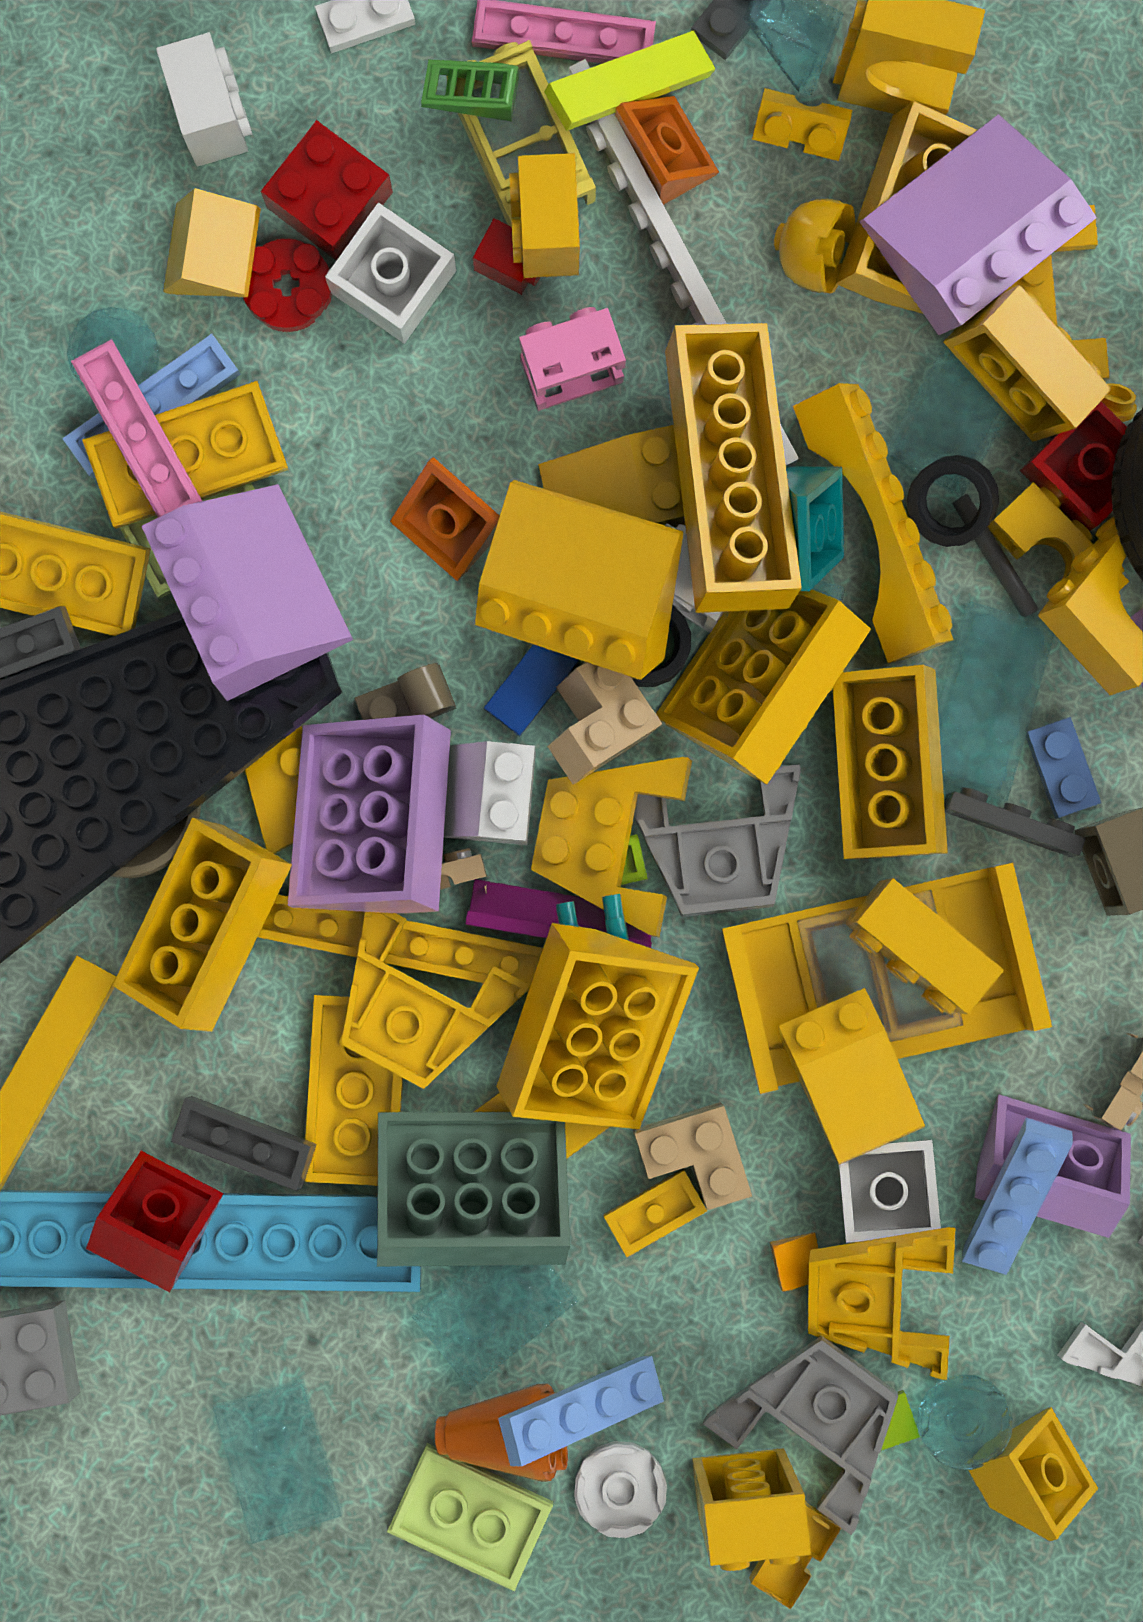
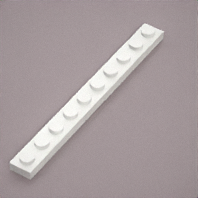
M586 59L570 66L569 76L589 69L590 67ZM613 113L590 122V125L586 126L588 136L594 148L598 152L604 149L612 163L607 166V169L617 190L620 191L625 188L632 201L628 208L635 225L639 230L646 228L654 243L650 244L649 248L657 266L661 270L667 267L675 281L670 287L681 309L687 307L690 309L696 321L692 325L727 324L615 114ZM781 426L786 468L788 466H796L799 458Z

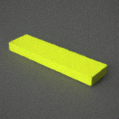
M693 30L550 82L544 93L565 130L568 131L615 113L616 108L621 103L653 99L704 80L712 75L715 67Z

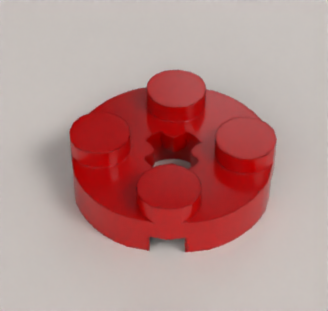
M296 239L270 241L263 246L255 247L248 297H243L251 313L259 321L263 322L264 325L273 330L294 332L305 329L315 322V319L322 314L324 309H327L331 302L332 294L325 278L330 271L329 267L316 247ZM290 274L292 280L300 282L299 287L292 288L291 296H283L281 289L274 288L275 282L281 281L282 275Z

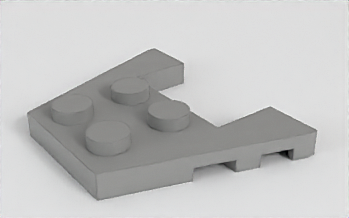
M800 764L779 767L767 785L759 781L763 816L669 826L666 798L638 795L634 819L681 917L774 907L801 773Z
M821 1335L711 1411L705 1417L703 1425L735 1449H738L765 1412L770 1413L843 1468L818 1501L817 1510L852 1535L859 1521L860 1510L868 1493L878 1454L881 1452L898 1399V1392Z

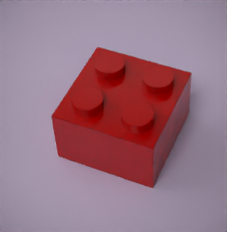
M316 120L260 192L268 210L337 261L377 203L384 205L393 193L390 175Z
M1100 401L1077 428L1054 435L1019 471L1031 483L1034 482L1039 488L1045 487L1051 491L1060 501L1061 506L1059 509L1071 521L1077 520L1090 531L1096 528L1112 512L1111 484L1117 449L1127 426Z

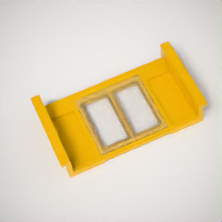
M1008 863L905 887L1004 969L1003 973L969 1014L953 1012L949 1015L945 1011L941 1014L921 998L922 993L925 991L917 983L914 985L910 982L907 984L903 983L885 968L889 961L879 952L877 954L874 952L871 954L867 953L849 938L853 930L845 922L867 896L723 928V938L759 1093L779 1090L778 1086L800 1082L780 1040L779 1025L863 988L866 989L886 1030L897 1059L1022 1030L1037 1031L1052 1027L1014 864Z

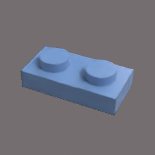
M1071 717L1025 733L1055 819L1101 803Z

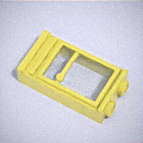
M528 40L519 45L517 42L507 43L499 47L493 56L479 61L519 66V81L512 122L458 113L507 224L512 227L511 219H521V217L511 218L509 173L519 172L518 156L575 153L577 198L583 196L587 205L595 202L596 186L592 177L590 178L570 131L565 130L544 93L548 82L533 51L531 41ZM457 78L455 96H463L466 79ZM475 80L473 97H481L482 81ZM493 83L491 98H499L501 84Z

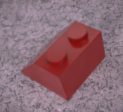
M140 1151L97 1216L86 1249L170 1293L192 1257L224 1193Z

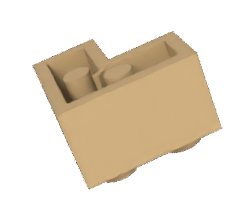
M586 662L577 667L556 687L579 722L567 728L547 747L574 785L643 741L659 728L662 722L630 676Z
M721 1102L642 1126L640 1129H633L648 1179L692 1166L707 1210L752 1197L725 1106Z

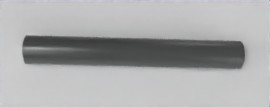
M968 494L952 503L965 525L971 522L977 515L978 510ZM987 527L974 540L1024 619L1038 611L1039 608L989 527Z

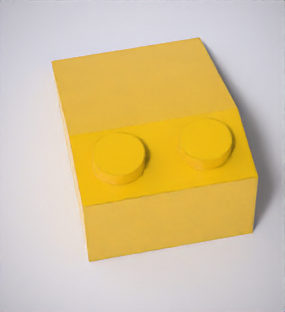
M673 425L628 434L538 464L543 489L664 526L667 523L673 527H678L679 524L685 525Z
M865 988L779 1025L780 1040L838 1165L925 1127L886 1030Z

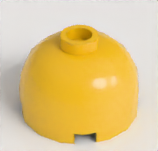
M815 199L800 204L789 215L786 223L779 224L775 233L774 248L779 251V260L785 275L799 287L812 292L831 294L839 286L835 283L842 266L840 260L844 252L845 242H850L855 228V214L852 205L834 199Z

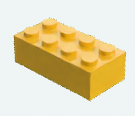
M923 664L842 672L833 686L844 859L948 854L936 669Z
M192 817L112 986L180 1029L212 1032L292 864L225 825Z
M784 1448L692 1458L698 1516L711 1566L720 1565L722 1570L736 1571L748 1568L751 1561L769 1560L773 1565H790L800 1560L799 1556L811 1555L805 1495Z

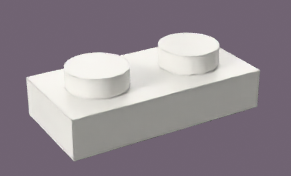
M331 0L315 6L331 54L415 25V18L408 0Z

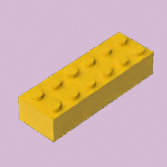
M767 323L675 325L665 350L695 613L788 609L802 589L768 325Z

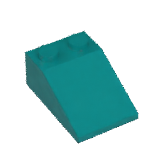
M788 466L786 468L802 586L800 591H810L844 558L842 467Z

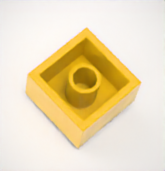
M575 153L518 156L519 172L509 173L511 218L521 217V219H511L514 263H523L524 278L579 275L580 240Z

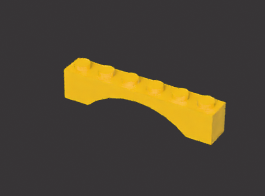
M838 383L794 405L793 409L808 449L828 460L834 467H842V474L861 497L872 520L879 547L881 571L878 600L872 622L887 662L905 660L954 640L950 631L952 628L951 616L947 608L940 604L934 588L936 585L934 571L931 565L924 561L918 545L920 542L918 528L914 521L907 516L904 508L902 485L898 478L891 473L888 465L886 442L882 435L875 430L870 417L872 405L868 395L859 387V384Z

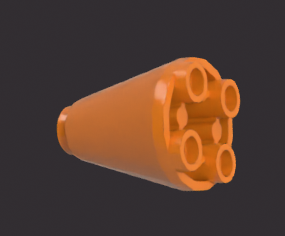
M547 1383L536 1384L452 1410L447 1416H439L435 1425L437 1452L439 1455H448L452 1460L541 1482L551 1481L555 1477L557 1470H566L567 1446L524 1466H510L498 1418L555 1394L553 1388Z

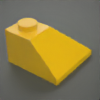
M1052 1407L1043 1410L987 1443L966 1466L991 1509L1048 1541L1059 1538L1099 1489Z

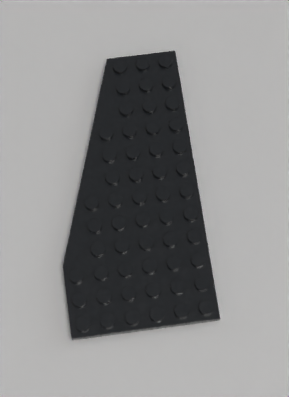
M178 611L1 680L0 963L343 693L329 653L327 652L226 701L213 684L182 614Z

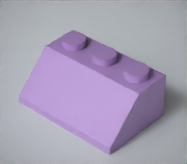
M998 1094L977 1165L975 1198L986 1201L1026 1118L1072 1131L1073 1145L1037 1217L1109 1238L1130 1205L1131 1134Z

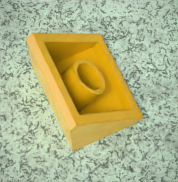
M194 188L178 201L175 208L163 292L175 295L248 297L261 208L254 204Z

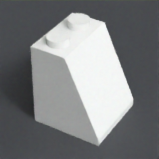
M491 741L450 745L444 838L527 845L536 758L534 745Z

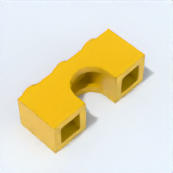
M1034 482L988 526L993 536L1016 560L1036 545H1048L1055 548L1061 554L1065 563V572L1062 579L1067 578L1074 570L1071 566L1073 560L1085 549L1094 545L1091 542L1093 537L1090 531L1077 520L1071 521L1059 509L1061 504L1058 498L1045 487L1039 488ZM1121 566L1119 573V591L1130 582L1123 575L1125 571L1123 566Z

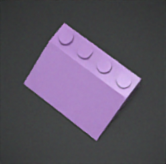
M998 114L868 214L860 223L939 336L963 325L1097 217L1071 178Z
M278 484L183 505L141 526L208 674L226 701L353 640Z
M426 715L303 725L288 906L292 908L380 913L439 912L450 729Z

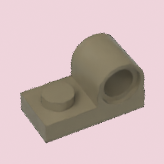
M438 663L428 664L411 670L398 677L396 682L354 698L363 720L426 715L429 718H434L457 709Z

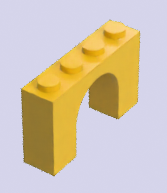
M857 0L832 82L833 84L841 85L837 101L896 114L911 102L916 101L947 115L957 74H966L975 56L985 9L948 0Z
M1114 517L1097 530L1096 536L1099 539L1095 544L1085 549L1073 560L1071 566L1074 570L1071 574L1056 583L1046 595L1049 601L1038 614V617L1109 695L1139 687L1143 682V632L1130 618L1121 601L1118 581L1126 554L1118 536Z

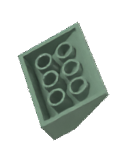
M378 1112L377 1267L566 1264L570 1249L565 1122L513 1117L510 1112Z

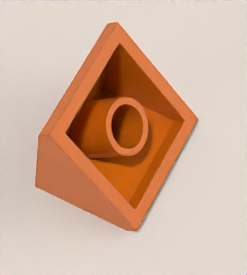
M675 96L624 102L616 108L615 116L663 205L719 173Z
M433 457L427 462L390 522L458 581L491 545L500 515Z

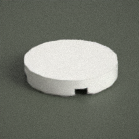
M613 1441L596 1447L583 1459L575 1476L574 1497L580 1515L587 1523L596 1528L598 1532L608 1537L628 1538L645 1532L653 1525L652 1522L658 1518L666 1504L667 1483L661 1464L649 1450L633 1442Z

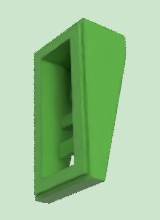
M428 59L421 107L512 122L519 81V66L504 63ZM439 74L448 76L445 95H436ZM457 78L466 79L463 96H455ZM475 80L483 82L481 97H473ZM493 83L501 84L499 98H491Z

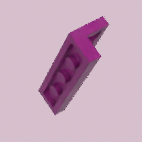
M474 879L466 925L547 938L551 924H559L556 904L574 901L579 927L596 929L607 933L604 910L581 897ZM626 922L629 941L651 948L652 936Z

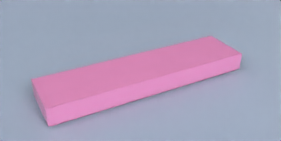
M477 0L472 47L497 50L507 43L517 42L519 45L530 40L535 55L578 61L586 59L587 62L603 64L652 46L656 21L499 0Z
M111 339L72 360V365L157 517L159 518L183 505L201 502L200 495L113 340Z

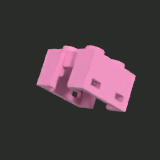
M587 307L571 314L569 321L554 326L552 322L538 323L529 327L525 331L526 335L519 337L522 351L520 361L538 411L623 383L624 374L622 369L625 368L626 359L608 308L596 311L595 307ZM607 370L609 377L592 381L590 375ZM560 385L561 393L545 397L547 389Z

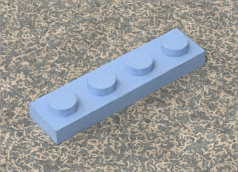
M210 334L138 386L154 415L210 397L241 374L213 334ZM100 413L62 438L92 479L95 475L82 439L109 431Z
M1025 1119L965 1242L962 1251V1262L1007 1275L1073 1145L1072 1131L1033 1119Z
M641 1356L498 1418L510 1466H524L664 1402L653 1357Z

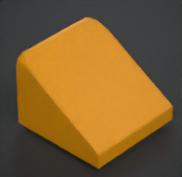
M815 1232L770 1242L778 1283L782 1292L808 1285L810 1251L819 1249Z

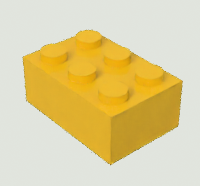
M1018 285L1000 294L963 325L957 327L943 343L1030 440L1034 442L1077 428L1111 391V388L1102 379L1100 369L1093 362L1086 360L1072 345L1070 335L1063 328L1055 325L1041 310L1042 306L1039 300L1032 293Z
M894 878L879 881L845 922L853 930L849 938L869 954L872 952L877 954L879 952L889 961L885 968L903 983L907 984L910 982L913 985L917 983L925 991L922 993L921 998L941 1014L944 1011L949 1015L953 1012L969 1014L1004 971L1003 968Z

